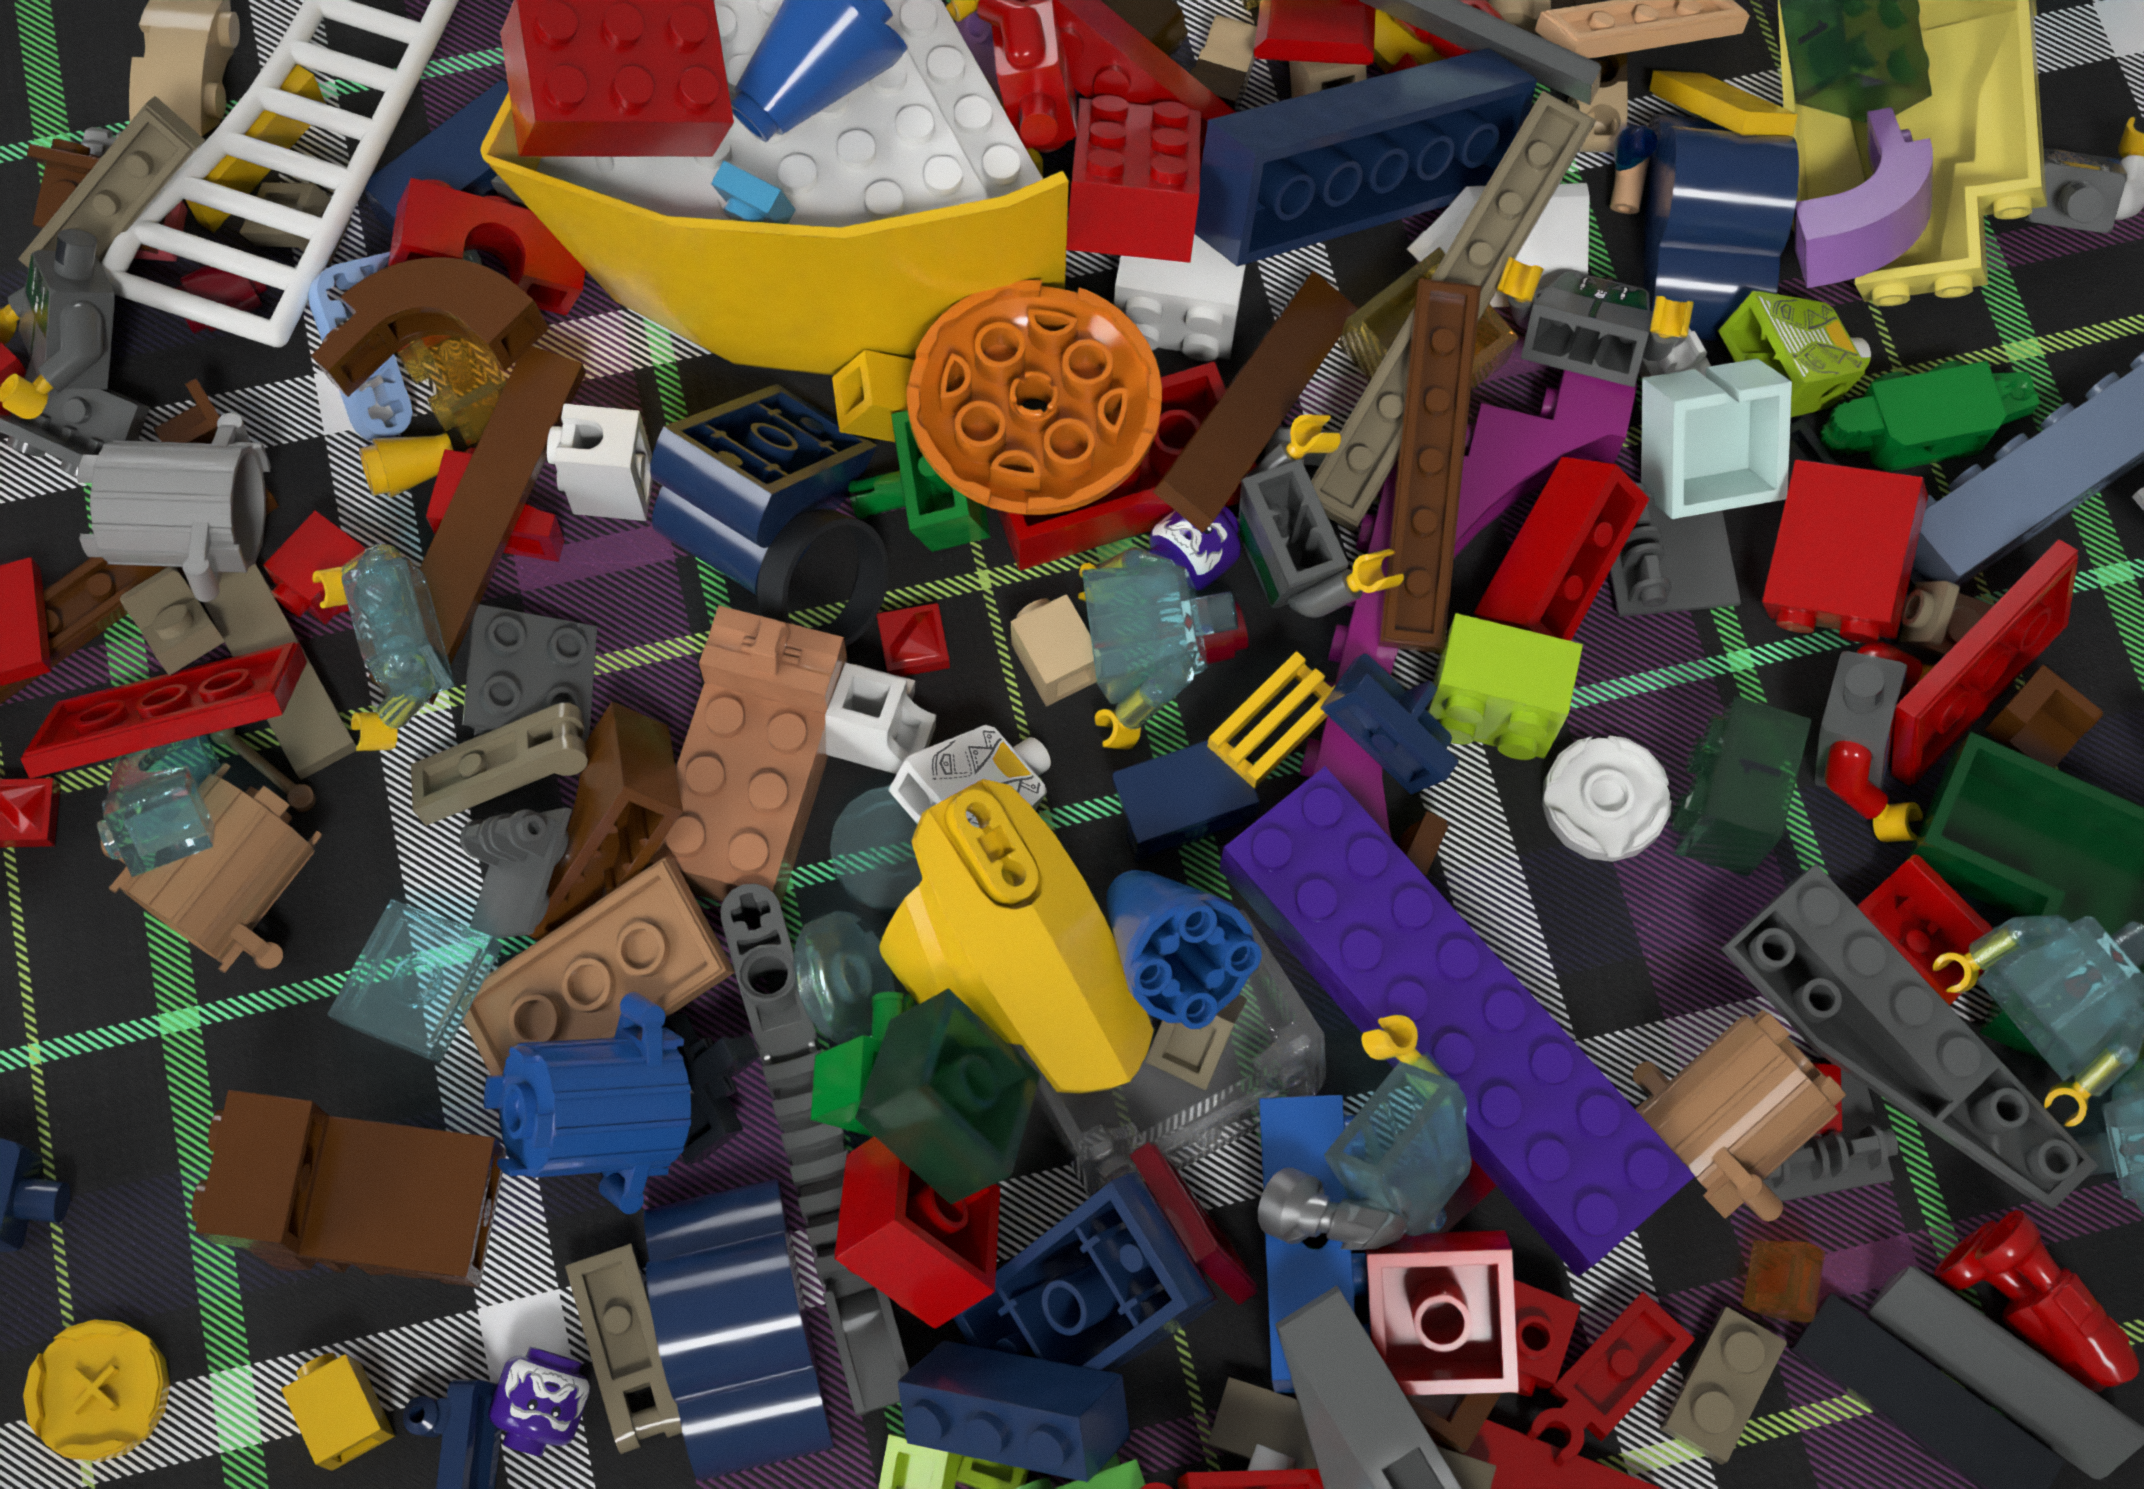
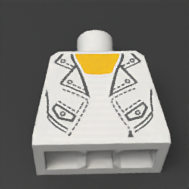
M984 725L905 758L888 791L917 825L921 814L926 809L982 779L1011 785L1036 811L1047 793L1045 784L1038 776L1050 768L1051 760L1048 751L1037 739L1029 737L1016 746L1011 747L995 727ZM966 811L968 821L973 826L979 827L976 817Z

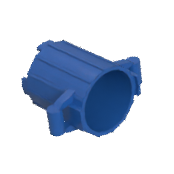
M638 992L628 993L621 1000V1015L614 1038L519 1043L517 1046H510V1056L505 1061L506 1064L502 1075L487 1076L484 1090V1108H499V1126L501 1127L506 1155L509 1157L497 1160V1166L503 1173L509 1176H533V1178L602 1173L603 1178L599 1184V1192L625 1214L636 1213L642 1207L644 1202V1195L642 1193L648 1176L668 1175V1167L684 1151L689 1126H691V1086L683 1057L677 1050V1046L684 1045V1039L667 1027H662L666 1019L664 1010Z

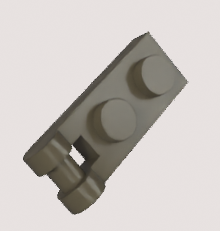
M570 703L556 704L411 764L413 812L427 826L553 773L562 776L580 773L585 769L588 762L586 744L580 738L584 733V720L581 709Z
M628 1244L566 1265L565 1268L610 1427L620 1454L640 1448L641 1440L665 1432L667 1438L683 1433L677 1404L671 1396L664 1374L651 1315L649 1296L634 1246ZM651 1386L656 1405L632 1413L626 1394Z

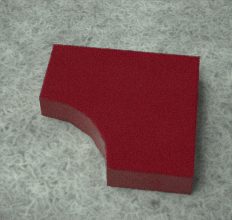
M1147 1142L1129 1156L1195 1263L1238 1305L1258 1292L1256 1289L1258 1287L1257 1283L1228 1237L1205 1210L1175 1164L1155 1143L1152 1145L1150 1142Z

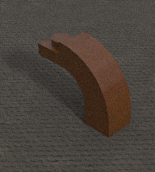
M446 257L422 258L381 269L364 278L340 296L353 316L344 325H339L332 329L311 357L331 383L349 397L394 353L420 338L435 335L462 338L477 346L506 371L550 328L534 300L502 274L478 263Z

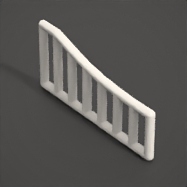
M304 0L278 46L248 91L147 210L126 232H121L113 240L101 265L114 290V295L272 347L286 345L308 303V292L312 281L324 271L459 0H431L421 22L351 0ZM325 17L409 45L397 69L394 70L309 43ZM295 64H299L385 93L371 119L280 90V87ZM267 110L360 140L347 168L244 134L261 113ZM226 155L334 189L335 192L321 218L203 179ZM183 199L309 239L310 241L297 267L293 268L158 223ZM144 244L284 290V293L269 320L126 272L140 245Z

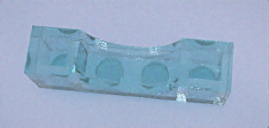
M206 734L118 756L115 761L111 762L112 777L111 780L107 781L108 795L107 799L102 801L104 820L99 821L97 826L103 845L111 859L116 860L123 857L132 877L213 847L215 824L198 788L209 774L214 775L219 769L220 764Z

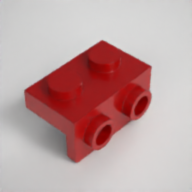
M1916 854L1912 855L1857 906L1949 1006L1962 993L1947 992L1946 990L1951 986L1959 984L1964 978L1965 971L1958 961H1952L1945 968L1933 971L1935 960L1940 955L1946 953L1965 955L2000 936L1936 871ZM2008 951L1987 963L1985 967L1978 970V977H1980L1989 967H1991L1995 962H1997Z

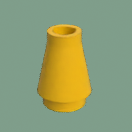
M447 433L436 436L373 438V445L359 448V454L372 496L387 493L389 498H392L437 476L444 449L453 450Z

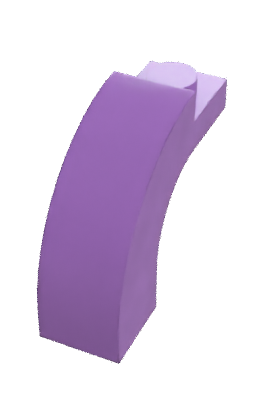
M1892 107L1867 112L1868 162L1873 173L1867 181L1843 193L1796 202L1794 213L1795 252L1807 288L1847 281L1878 270L1894 261L1913 246L1928 224L1932 210L1933 147L1931 140L1927 138L1913 141L1909 129L1900 130Z

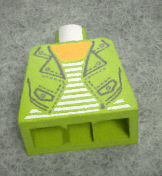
M1752 291L1718 330L1735 362L1759 359L1792 381L1791 417L1829 409L1835 405L1865 374V369L1868 367L1871 359L1868 343L1863 338L1849 337L1835 310L1825 302Z

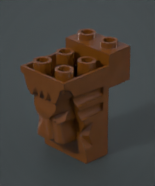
M228 1090L224 1110L218 1109L215 1112L209 1128L208 1146L209 1150L214 1153L208 1178L199 1181L192 1200L191 1214L193 1221L197 1222L196 1233L214 1244L243 1247L278 1270H311L319 1262L335 1272L345 1273L349 1266L354 1265L369 1275L383 1276L388 1273L410 1278L438 1279L445 1284L480 1288L503 1174L502 1170L497 1166V1160L506 1158V1149L495 1137L329 1116L315 1102L310 1100Z

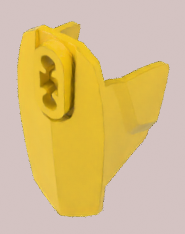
M987 779L979 780L926 809L921 814L911 840L923 879L904 898L889 922L879 945L881 956L889 968L934 1022L953 1031L964 1042L985 1041L1022 1045L1056 1092H1096L1109 1090L1130 1082L1139 1071L1148 1053L1154 1030L1147 1012L1128 990L1116 942L1102 911L1081 873L1056 835L1033 807L1011 785ZM966 811L976 817L979 827L973 826L968 821Z

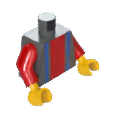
M1871 642L1862 646L1856 653L1844 651L1840 655L1819 734L1815 785L1829 788L1831 792L1866 819H1873V828L1878 840L1882 842L1917 840V836L1911 831L1908 822L1922 820L1923 814L1919 805L1915 802L1887 804L1888 796L1881 789L1893 747L1896 705L1906 696L1907 688L1909 687V691H1911L1935 665L1922 664L1918 658L1890 644Z

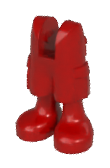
M2012 1211L1997 1224L1993 1220L1983 1224L1959 1242L1935 1269L1934 1276L1946 1288L1954 1291L1969 1288L1980 1281H1986L1995 1286L2010 1300L2002 1314V1320L2025 1341L2031 1349L2092 1392H2101L2107 1386H2119L2137 1376L2140 1370L2139 1361L2129 1343L2130 1338L2127 1333L2110 1316H2107L2102 1305L2096 1301L2076 1273L2073 1274L2066 1267L2060 1270L2041 1241V1234L2036 1224L2023 1211Z

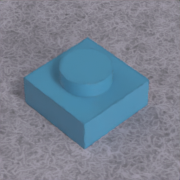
M724 160L711 182V185L727 203L723 211L736 221L788 224L796 211L781 189Z

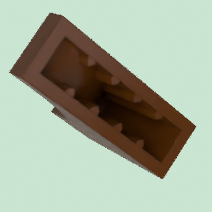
M613 701L585 742L588 762L585 769L580 772L576 800L567 828L569 835L568 845L564 855L554 866L546 891L549 894V906L543 920L535 927L534 933L528 936L541 940L640 874L683 812L668 725Z

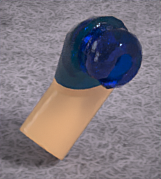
M1627 125L1615 138V181L1610 209L1616 212L1635 214L1640 210L1649 159L1657 148V135L1650 126Z

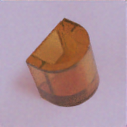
M1753 1240L1742 1306L1756 1313L1776 1319L1793 1322L1814 1321L1825 1251L1809 1242Z

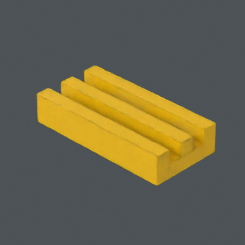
M1297 651L1208 739L1207 747L1254 789L1328 716L1320 707L1336 685L1331 688L1325 683V676L1316 668L1313 671L1305 665L1306 659ZM1294 678L1301 682L1235 748L1228 744ZM1311 693L1320 699L1254 765L1245 759Z

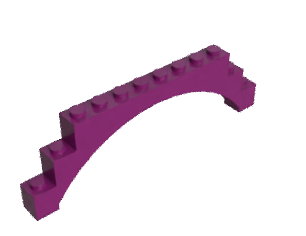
M1564 370L1557 389L1546 387L1538 417L1481 403L1474 424H1467L1454 558L1481 530L1512 505L1545 486L1561 457L1614 464L1626 439L1637 384L1635 387H1630ZM1398 460L1377 494L1380 500L1376 515L1366 513L1362 520L1355 549L1366 551V554L1389 548ZM1387 557L1383 559L1381 567L1384 576H1386ZM1384 590L1371 593L1362 591L1361 598L1347 604V606L1353 607L1349 626L1336 625L1328 656L1329 661L1339 663L1335 683L1324 681L1331 688L1339 682L1353 660L1364 653L1368 654L1391 676L1392 667L1399 648L1378 646ZM1327 716L1324 719L1325 724L1321 740L1308 738L1299 775L1312 777L1326 766L1392 839L1386 810L1382 767Z

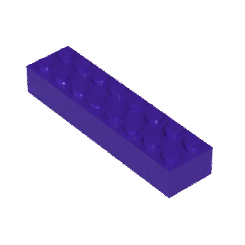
M1326 766L1224 847L1219 871L1362 1033L1376 1029L1385 1031L1379 1025L1378 1019L1392 1015L1406 1016L1414 1022L1418 1033L1416 1050L1450 1090V1093L1437 1102L1410 1070L1406 1069L1396 1057L1386 1059V1061L1577 1278L1598 1263L1695 1177Z

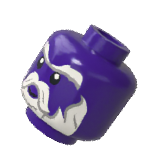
M1224 506L1214 522L1202 533L1177 511L1173 510L1157 523L1150 533L1149 542L1151 550L1148 553V559L1151 567L1158 577L1171 588L1176 590L1185 588L1190 591L1206 589L1231 568L1241 555V545L1237 535L1239 523L1236 517Z
M529 1346L526 1356H514L507 1360L488 1410V1417L491 1423L506 1431L502 1445L542 1457L547 1444L564 1446L573 1440L591 1388L588 1379L579 1374L581 1362Z

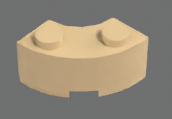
M149 0L139 23L145 38L144 58L132 57L129 88L130 122L151 98L156 96L200 136H203L220 124V119L225 114L226 93L222 84V78L227 61L234 53L233 48H236L239 42L240 24L236 12L231 11L230 0Z

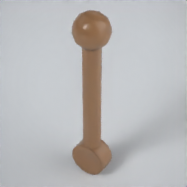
M235 727L210 733V737L215 743L230 746L288 795V802L296 811L305 812L313 808L316 796L312 789L305 784H294L235 735Z

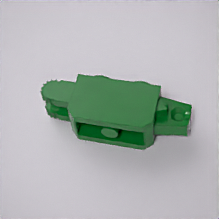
M1949 361L1925 373L1906 376L1904 372L1897 371L1876 378L1871 382L1862 398L1853 399L1849 403L1844 401L1843 404H1838L1833 409L1829 420L1821 428L1818 438L1833 456L1836 454L1842 456L1843 453L1851 455L1868 451L1872 464L1890 472L1978 455L2001 425L2031 415L2040 404L2029 372L1992 373L1988 361L1964 365L1962 361Z

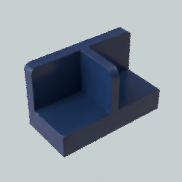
M1366 653L1353 660L1320 707L1410 794L1447 780L1459 762L1447 750L1452 741V735L1425 710L1438 687L1431 680H1428L1406 691Z
M1234 738L1228 743L1233 748L1237 746ZM1208 740L1114 772L1112 783L1128 822L1126 840L1135 862L1255 821L1260 802L1255 789L1207 747Z

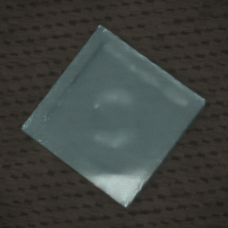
M391 899L327 1015L339 1024L441 1063L503 944L491 935Z

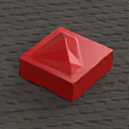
M938 603L876 614L887 673L903 677L950 668Z
M54 778L0 779V848L55 846L61 785Z

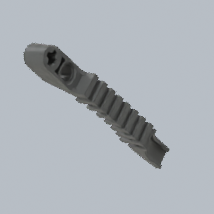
M755 883L743 884L733 889L724 898L721 906V921L740 992L763 1064L762 1069L772 1099L775 1098L772 1101L774 1113L780 1129L784 1130V1134H781L783 1146L789 1162L792 1161L793 1166H789L797 1193H801L798 1202L806 1226H810V1228L806 1229V1233L816 1258L813 1259L824 1291L827 1290L826 1293H823L854 1411L856 1417H859L868 1412L901 1403L897 1381L909 1371L890 1298L858 1275L851 1273L844 1265L834 1259L845 1162L849 1150L844 1148L847 1142L842 1128L811 1120L815 1055L821 1053V1048L780 903L775 894L767 887ZM759 915L761 927L756 930H749L747 918ZM776 972L787 977L785 985L773 994H762L754 990L756 982L768 973Z

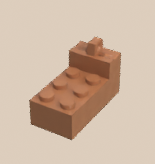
M718 605L711 631L699 662L704 685L676 766L683 812L646 865L647 868L664 857L670 858L676 862L694 895L723 902L724 898L733 889L743 884L755 883L771 890L777 897L780 906L782 905L829 756L826 755L825 714L844 664L848 663L844 637Z

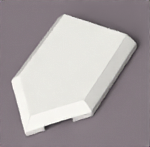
M1587 183L1559 184L1515 259L1526 265H1537L1544 269L1537 288L1550 286L1563 272L1574 271L1588 275L1590 196ZM1466 186L1426 231H1423L1407 248L1433 275L1486 186ZM1497 290L1488 307H1510L1507 295Z

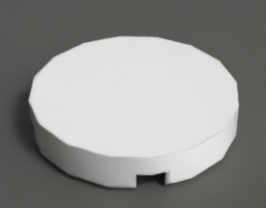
M1609 736L1607 739H1592V737L1577 740L1557 756L1543 783L1542 807L1549 828L1566 847L1588 859L1613 862L1638 855L1658 838L1671 814L1670 793L1667 787L1669 781L1664 768L1648 749L1624 737Z

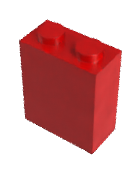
M1795 460L1762 600L1770 619L1777 620L1776 625L1778 627L1798 633H1813L1815 626L1840 630L1839 635L1841 637L1859 643L1878 642V637L1896 639L1928 501L1923 477Z

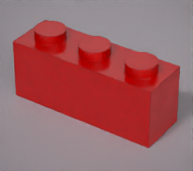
M1561 457L1473 614L1478 619L1571 641L1650 498L1617 464Z

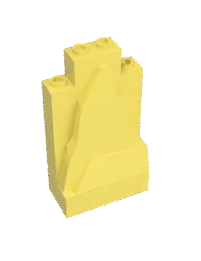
M1778 0L1783 108L1798 114L1794 134L1789 135L1795 138L1799 153V182L1796 202L1846 192L1861 185L1873 175L1868 162V111L1892 107L1900 130L1909 129L1913 141L1930 138L1933 147L1932 210L1928 224L1919 239L1901 256L1878 270L1855 278V285L1864 302L1872 301L1874 305L1895 306L1908 302L1910 295L1935 292V295L1938 297L1954 298L1973 292V287L1988 285L1984 215L1994 214V217L1998 219H2016L2031 214L2032 208L2047 206L2034 17L2037 16L2036 0ZM1821 19L1823 23H1828L1826 30L1799 45L1798 38L1817 28L1818 20ZM1793 217V222H1792V226H1791L1792 229H1793V231H1794V217Z

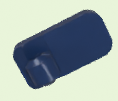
M453 1379L448 1387V1398L436 1399L428 1396H417L406 1405L403 1412V1423L410 1433L430 1438L442 1435L436 1489H495L501 1429L491 1423L488 1417V1410L497 1387L496 1383L480 1379Z

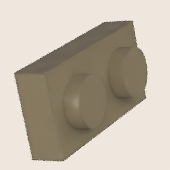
M1727 1306L1721 1309L1659 1429L1718 1464L1727 1463L1787 1341Z

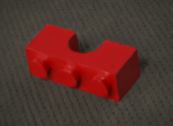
M410 178L397 205L388 267L422 258L446 257L463 259L464 251L472 249L484 250L494 254L504 263L509 272L510 281L531 297L538 309L562 315L568 314L583 291L585 268L531 210L514 206L509 200L502 197H481L455 190L451 185L440 180L427 179L422 181Z

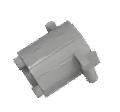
M226 413L217 421L218 429L212 444L113 440V442L104 443L99 455H83L78 469L77 481L78 483H92L90 511L91 526L94 533L80 534L79 539L84 552L88 557H103L110 565L183 567L195 598L202 602L215 599L220 592L219 583L223 573H247L248 567L255 565L263 544L266 518L263 472H270L271 469L263 443H251L241 416L237 413Z

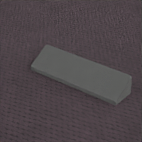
M1909 1266L1891 1275L1868 1310L1867 1316L1872 1322L2093 1479L2100 1480L2107 1477L2144 1445V1428L1915 1266Z

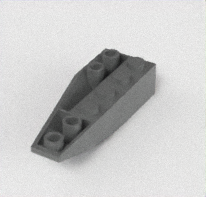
M1817 864L1785 886L1722 947L1721 950L1813 1050L2047 1211L2055 1209L2098 1166Z
M1337 1285L1275 1323L1323 1489H1462Z

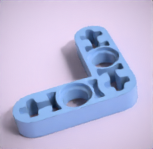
M476 249L463 252L462 260L482 265L481 258ZM390 252L335 264L322 271L312 281L308 292V301L322 341L332 329L346 320L347 317L349 320L353 316L346 305L344 309L340 300H329L327 291L335 286L334 281L340 290L350 289L364 278L388 266ZM394 354L364 382L367 383L380 375L384 383L373 388V390L371 386L363 391H360L358 388L349 397L340 391L354 430L361 437L372 441L373 438H393L404 432L411 422L413 414L411 401ZM376 400L381 407L390 406L393 411V416L386 420L385 424L382 419H371L368 413V409L376 404Z

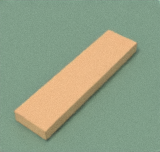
M1611 0L1543 11L1540 13L1535 31L1544 39L1590 59L1742 34L1750 15L1733 0Z

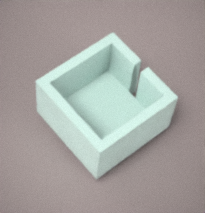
M1759 359L1706 367V377L1692 369L1642 378L1641 484L1646 486L1647 492L1654 495V505L1671 519L1785 500L1788 493L1792 381Z

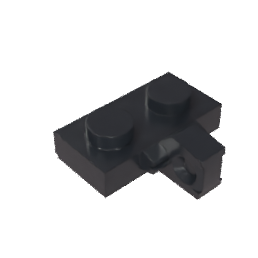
M686 1013L666 1017L662 1027H667L684 1039V1045L677 1046V1050L683 1057L691 1086V1126H689L684 1151L681 1154L685 1164L689 1165L702 1162L744 1130L728 1099L737 1090L731 1077L743 1072L760 1057V1054L749 1033H744L741 1037L732 1039L723 1037L714 1044L711 1037L698 1039Z

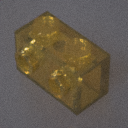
M448 335L420 338L407 344L406 348L397 352L414 383L417 385L426 380L435 395L427 398V402L444 431L446 432L456 427L467 446L479 441L507 383L497 364L469 341Z

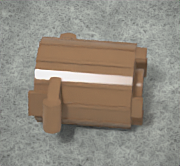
M223 763L214 775H208L145 853L131 844L123 831L112 829L103 834L101 838L103 854L109 858L119 859L127 865L109 887V890L114 894L119 889L122 890L127 896L169 928L221 962L222 964L218 969L223 973L229 969L242 951L252 956L259 968L271 969L281 963L283 959L282 949L275 943H266L253 933L252 930L314 854L313 848L323 836L320 832L316 831L308 842L288 825L293 819L285 811L289 804L265 786L260 791L250 786L244 793L239 788L222 779L231 767L227 763Z
M1761 1010L1753 1019H1750L1745 1014L1741 1016L1671 1080L1654 1063L1648 1061L1639 1064L1633 1072L1634 1082L1649 1096L1635 1110L1695 1175V1178L1708 1190L1703 1196L1725 1219L1744 1202L1763 1221H1773L1781 1215L1783 1210L1782 1201L1763 1180L1839 1114L1834 1106L1846 1096V1093L1830 1076L1826 1077L1816 1069L1805 1055L1787 1038L1790 1033L1770 1013H1766L1764 1010Z

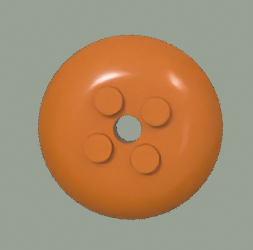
M1020 280L1007 286L973 293L953 305L935 321L922 338L916 350V359L910 373L906 398L909 422L916 443L929 465L947 484L964 496L992 509L1022 515H1046L1070 511L1088 505L1117 488L1136 470L1148 453L1157 432L1161 413L1162 385L1158 365L1150 345L1132 320L1119 308L1106 299L1080 287L1078 293L1061 288L1042 286V280ZM1029 399H1039L1048 405L1047 410L1043 412L1042 409L1030 410L1020 404Z

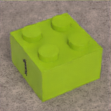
M1456 613L1445 639V648L1442 654H1439L1432 682L1438 689L1428 703L1426 711L1452 735L1451 743L1466 745L1475 741L1498 747V751L1501 754L1510 758L1530 760L1536 756L1545 759L1569 714L1583 644Z

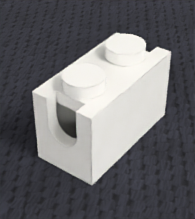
M564 404L561 416L563 427L552 426L548 434L547 460L549 464H555L558 490L565 491L573 514L646 521L653 482L650 474L652 453L640 411Z

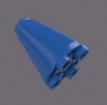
M783 0L734 88L737 96L731 101L733 115L754 136L763 142H767L775 133L783 135L894 66L908 47L899 34L886 24L893 16L890 8L883 0Z
M1131 870L1124 872L1115 878L1109 886L1106 896V908L1128 990L1148 1015L1167 1023H1182L1189 1029H1200L1210 1024L1216 1014L1239 995L1249 976L1258 968L1261 962V949L1254 941L1250 924L1232 903L1149 871Z

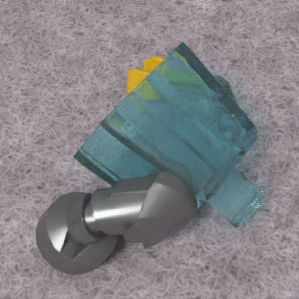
M1402 1015L1380 1018L1378 1023L1385 1031L1376 1029L1364 1032L1362 1035V1045L1370 1057L1376 1060L1396 1057L1400 1062L1324 1154L1328 1165L1350 1199L1343 1198L1341 1203L1329 1201V1196H1326L1321 1181L1316 1177L1295 1168H1283L1267 1183L1258 1207V1222L1261 1230L1268 1235L1288 1244H1298L1309 1236L1317 1237L1321 1233H1326L1327 1239L1343 1242L1340 1249L1366 1250L1378 1249L1396 1242L1404 1234L1414 1237L1423 1233H1435L1444 1226L1447 1220L1444 1206L1469 1175L1472 1165L1466 1130L1468 1104L1458 1082L1453 1081L1427 1051L1420 1054L1416 1050L1418 1033L1414 1022L1410 1018Z

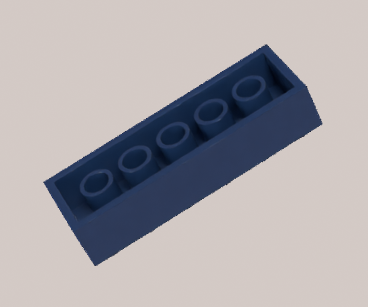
M1490 48L1209 119L1200 172V195L1194 234L1238 267L1447 206L1466 186H1486L1530 113L1537 79Z

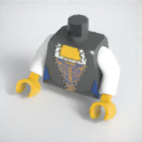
M2131 117L2128 120L2118 146V152L2123 157L2122 161L2116 158L2043 148L2047 206L2032 208V213L2021 217V219L2039 224L2111 233L2115 220L2127 219L2138 214L2144 206V133L2138 132L2133 127L2135 117Z

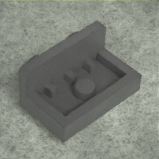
M30 361L24 379L33 383L38 375L32 361ZM64 388L61 392L53 389L48 393L47 404L37 418L23 419L11 413V416L0 415V432L9 436L7 441L9 447L36 457H44L45 453H49L62 459L61 470L77 477L83 455H99L104 443L113 442V440L138 441L150 407L108 388L107 390Z

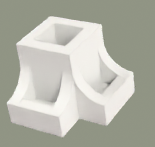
M845 663L825 714L826 755L897 774L905 758L929 747L936 726V714L927 712L912 702L915 693V680L857 664Z

